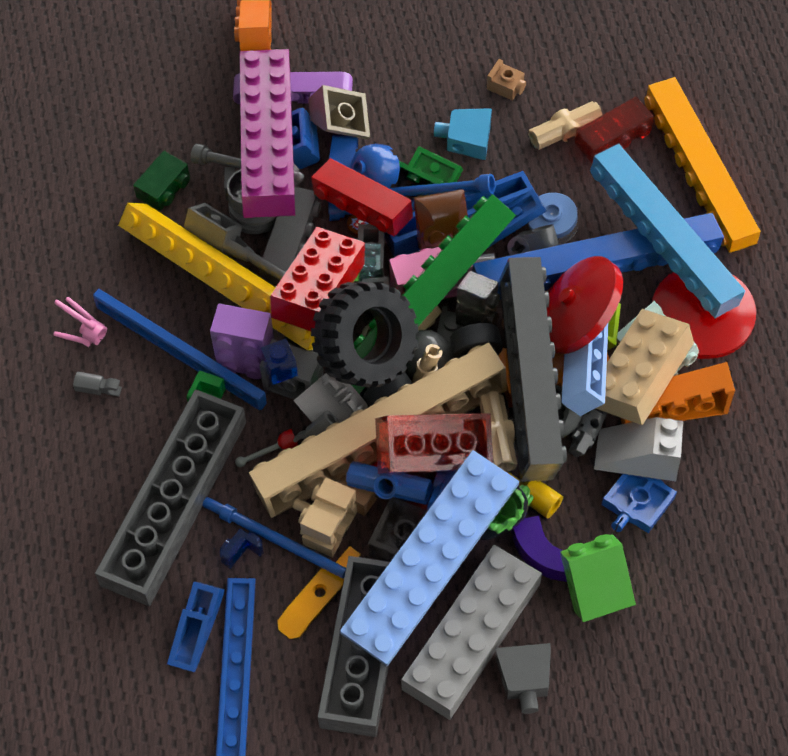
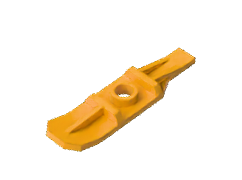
M349 546L336 563L346 568L349 556L360 557L361 554ZM321 568L278 619L279 631L289 639L300 638L312 621L343 587L344 578L342 579ZM322 588L326 593L323 597H317L315 591Z

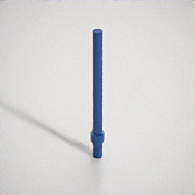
M206 497L203 501L202 506L218 514L220 519L228 523L234 522L342 579L345 577L346 568L238 513L237 508L229 504L223 505L209 497Z

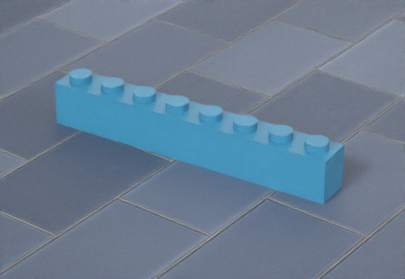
M620 144L595 155L590 169L593 178L600 182L607 191L608 196L616 201L622 208L624 215L630 218L637 226L640 234L649 240L654 250L669 264L670 269L682 279L686 288L699 299L702 307L709 311L714 318H717L739 306L745 289Z

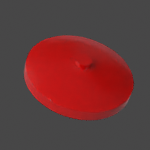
M593 256L579 261L564 272L549 290V307L546 309L547 317L552 319V332L549 333L550 342H554L556 354H569L589 344L600 334L614 315L622 295L623 277L618 266L609 259L602 256Z
M673 272L663 279L654 293L652 302L655 301L661 307L666 317L689 324L693 341L699 350L697 358L713 359L729 355L744 345L753 331L756 321V306L753 296L746 285L733 274L732 276L745 289L744 296L739 306L717 318H714L709 311L702 307L699 299L686 288L685 283L677 273Z

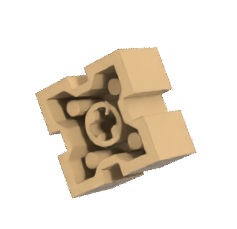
M325 477L322 485H317L312 493L311 500L314 503L310 504L297 498L293 503V509L302 512L298 522L301 526L300 534L303 535V545L333 558L342 541V537L357 513V504H355L356 490Z

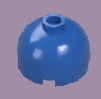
M384 144L363 146L354 154L350 166L354 171L387 188H390L392 184H396L400 171L397 155H393L390 150L392 148Z

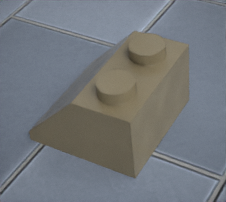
M322 85L308 98L310 121L322 130L357 138H370L365 93Z

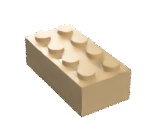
M641 309L607 362L605 404L596 409L643 425L694 344L689 324Z

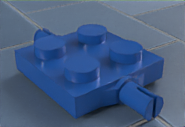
M622 474L603 498L601 505L618 515L617 519L611 524L613 530L617 528L616 532H621L627 522L649 533L675 499L677 491L665 485L661 479Z

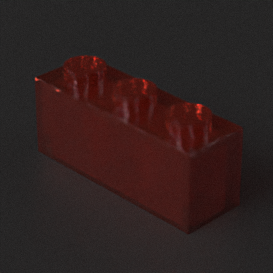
M634 97L577 129L575 144L593 163L595 155L617 144H620L625 149L637 137H646L652 130L654 116L637 97Z

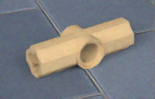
M592 101L572 111L568 109L559 110L551 117L550 121L529 130L530 140L538 150L560 140L567 142L566 139L572 136L577 137L582 130L603 121L601 108L597 102L594 103Z
M488 392L482 395L479 400L483 419L482 440L484 445H488L491 462L508 473L516 469L517 466L513 445L515 435L514 424L512 420H508L503 395H500L498 392Z

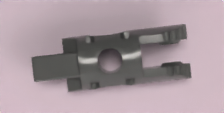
M593 409L582 415L578 427L571 435L573 440L568 451L574 457L584 455L587 449L592 448L608 414L607 412Z

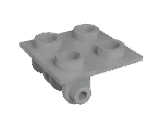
M327 373L293 400L311 422L328 410L341 423L350 418L351 414L355 411L368 408L367 403L352 385L341 383L336 378L330 377Z

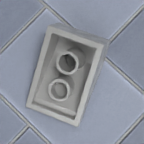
M654 417L646 419L643 425L631 422L600 429L594 470L676 481L681 459L683 421Z

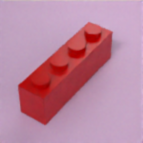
M331 158L312 176L313 191L319 199L326 200L334 204L338 209L353 214L359 220L368 222L381 232H386L395 237L413 218L412 200Z

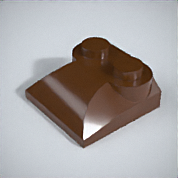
M463 189L414 198L418 248L421 250L437 248L448 235L452 238L457 233L458 229L455 226L465 215L468 217Z

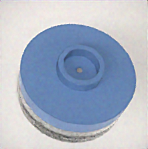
M560 193L540 195L539 198L547 211L527 223L528 230L553 224L559 245L566 243L575 235L578 229V214L575 203L568 196Z

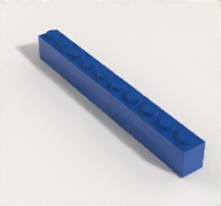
M713 213L684 219L713 253L719 251L724 235ZM638 229L474 263L470 280L480 304L485 302L494 303L501 300L499 279L508 258L541 257V265L546 268L544 291L549 290L560 276L574 264L593 256H602L609 259L618 266L621 273L632 270L640 271L646 267L663 266L668 263L654 250L653 245L645 236L640 234Z

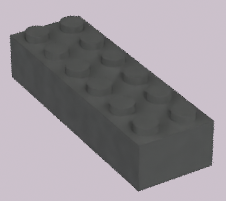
M353 556L348 557L318 713V723L321 729L377 737L389 665H384L340 633V630L390 562Z

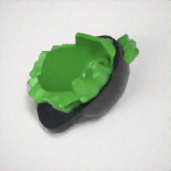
M521 485L515 489L480 540H491L504 532L514 529L525 519L528 507L534 498L533 495H530L528 486Z

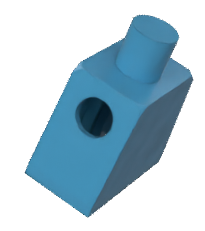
M454 109L451 112L450 123L435 122L434 137L447 138V151L486 160L492 109Z

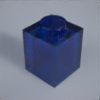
M286 338L261 347L263 364L272 385L298 376L296 359Z

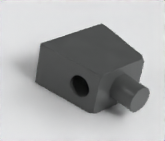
M550 643L496 648L495 660L507 700L520 699L521 712L524 714L539 711L537 697L548 696Z

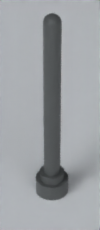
M198 143L192 148V163L204 165L205 163L213 162L241 169V158L212 152L208 146ZM294 171V181H303L304 175L301 172Z

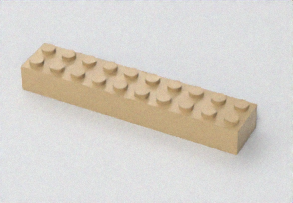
M490 343L483 346H475L465 356L459 359H451L439 370L427 372L415 383L403 385L391 396L379 398L372 406L365 410L355 411L351 414L350 418L341 423L331 424L326 428V431L319 435L309 436L293 449L288 448L281 451L276 458L269 462L257 464L249 474L255 490L270 517L272 518L292 508L297 498L303 501L311 498L317 485L321 486L325 477L338 482L343 475L347 476L349 466L353 461L371 465L390 455L394 448L404 441L410 439L417 440L423 437L424 433L444 414L447 413L453 419H456L478 407L482 395L488 392H498L501 394L507 391L506 367Z

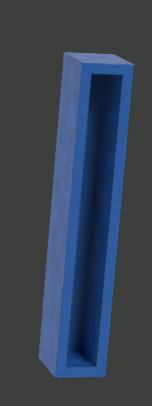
M524 171L495 181L496 188L493 195L507 206L534 188ZM476 191L465 192L468 218L476 211L473 208L475 203L482 196L487 198L490 195H482ZM413 212V218L395 237L384 232L385 242L394 258L401 254L408 255L421 250L418 248L415 212Z

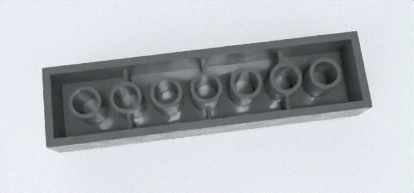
M541 257L508 258L499 281L520 482L553 480L558 471L561 470L562 465L566 463L567 451L566 447L562 446L561 436L564 434L563 420H559L558 410L561 408V398L559 393L556 394L555 384L558 382L557 368H553L552 358L555 357L554 342H550L549 333L552 332V319L547 317L546 309L549 307V293L544 291L546 268L541 265Z
M196 389L194 390L95 572L101 587L150 607L196 520L203 501L208 497L246 424L243 407Z

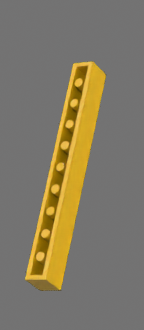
M127 203L118 226L242 308L271 313L270 295L276 287L148 204ZM271 318L274 329L304 349L313 350L312 343H315V340L311 336V331Z

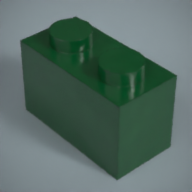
M163 151L134 183L136 198L158 211H161L165 205L169 206L173 202L176 192L180 188L184 189L190 181L188 164Z

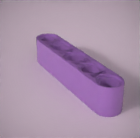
M290 72L291 102H298V104L309 103L308 98L322 85L352 91V76L346 72ZM240 73L234 77L233 100L237 104H240Z

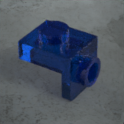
M239 529L234 537L227 539L220 548L219 554L222 564L231 569L247 548L261 557L264 554L262 540L253 532L246 533Z

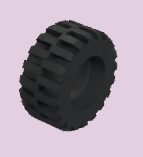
M347 282L341 284L339 288L331 290L328 293L329 299L323 298L320 302L319 307L321 309L319 312H315L313 321H316L315 328H311V336L315 340V343H312L313 352L318 353L319 356L316 357V360L320 366L325 367V373L330 377L336 378L341 383L368 388L381 387L385 383L390 384L397 379L396 375H402L407 369L405 365L411 363L414 357L412 352L414 348H417L418 340L415 339L416 333H419L418 324L414 322L416 314L414 309L408 307L410 305L408 299L405 296H400L401 293L396 288L376 282ZM368 309L376 321L377 338L369 354L361 359L353 345V329L359 316Z

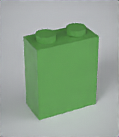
M613 534L600 535L594 541L585 544L576 543L569 546L568 549L560 551L573 608L582 622L636 605L623 546Z

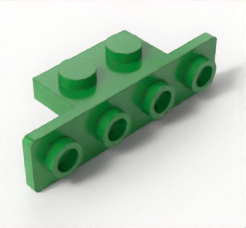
M418 146L408 165L399 161L400 171L407 174L406 178L415 184H419L420 181L427 185L457 182L463 171L461 166Z

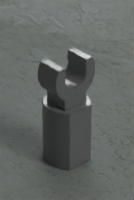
M77 372L73 383L75 391L95 395L105 393L119 397L122 387L119 386L120 380L104 379L101 375Z
M327 410L314 420L306 430L300 431L293 441L296 443L299 439H306L312 435L317 436L326 431L328 426L338 422V419Z

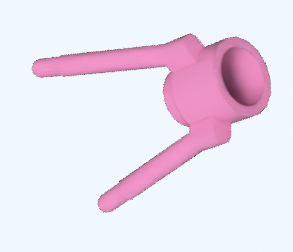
M67 297L66 301L76 311L59 300H55V305L82 323L79 330L82 337L57 331L53 335L82 343L87 347L91 343L98 345L101 341L100 339H103L106 335L107 327L92 317L71 298Z

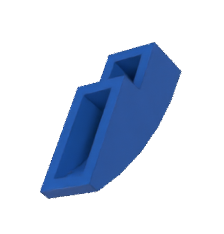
M193 582L186 609L182 610L168 665L192 672L196 671L218 614L225 589L201 582Z

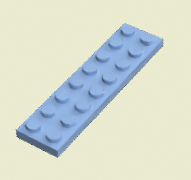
M472 450L344 624L340 633L388 666L519 485V480Z

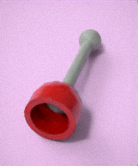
M289 429L279 435L277 444L249 456L238 457L235 460V464L238 467H243L248 461L276 449H281L282 451L288 448L293 449L298 446V443L293 441L295 436L292 430Z

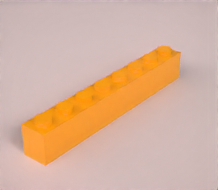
M673 77L648 85L647 95L644 98L646 108L649 111H653L657 128L664 131L666 145L668 148H673L677 165L684 168L687 184L690 187H694L698 204L705 207L707 214L713 213L724 235L721 246H726L728 252L731 253L757 244L761 231L677 79Z

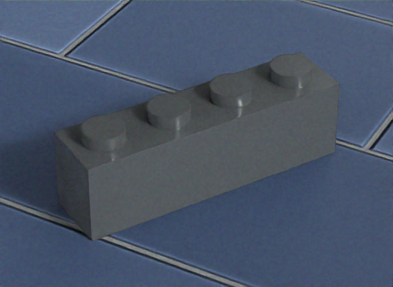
M294 187L296 216H277L264 252L263 259L284 272L288 270L305 245L307 237L309 238L313 233V218L319 217L321 203L318 202V197L312 190ZM259 268L260 278L268 283L278 285L280 282L278 279Z

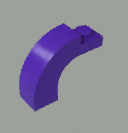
M539 516L525 518L517 527L511 530L519 555L526 564L541 572L543 576L567 582L560 551L563 550L553 546L547 540Z

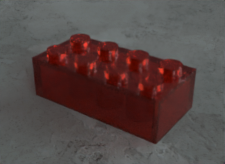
M491 413L387 415L375 418L378 474L457 472L472 450L493 463Z

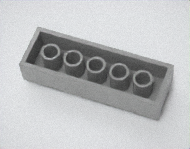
M493 545L401 679L402 690L450 720L496 652V648L500 646L540 586L542 573Z

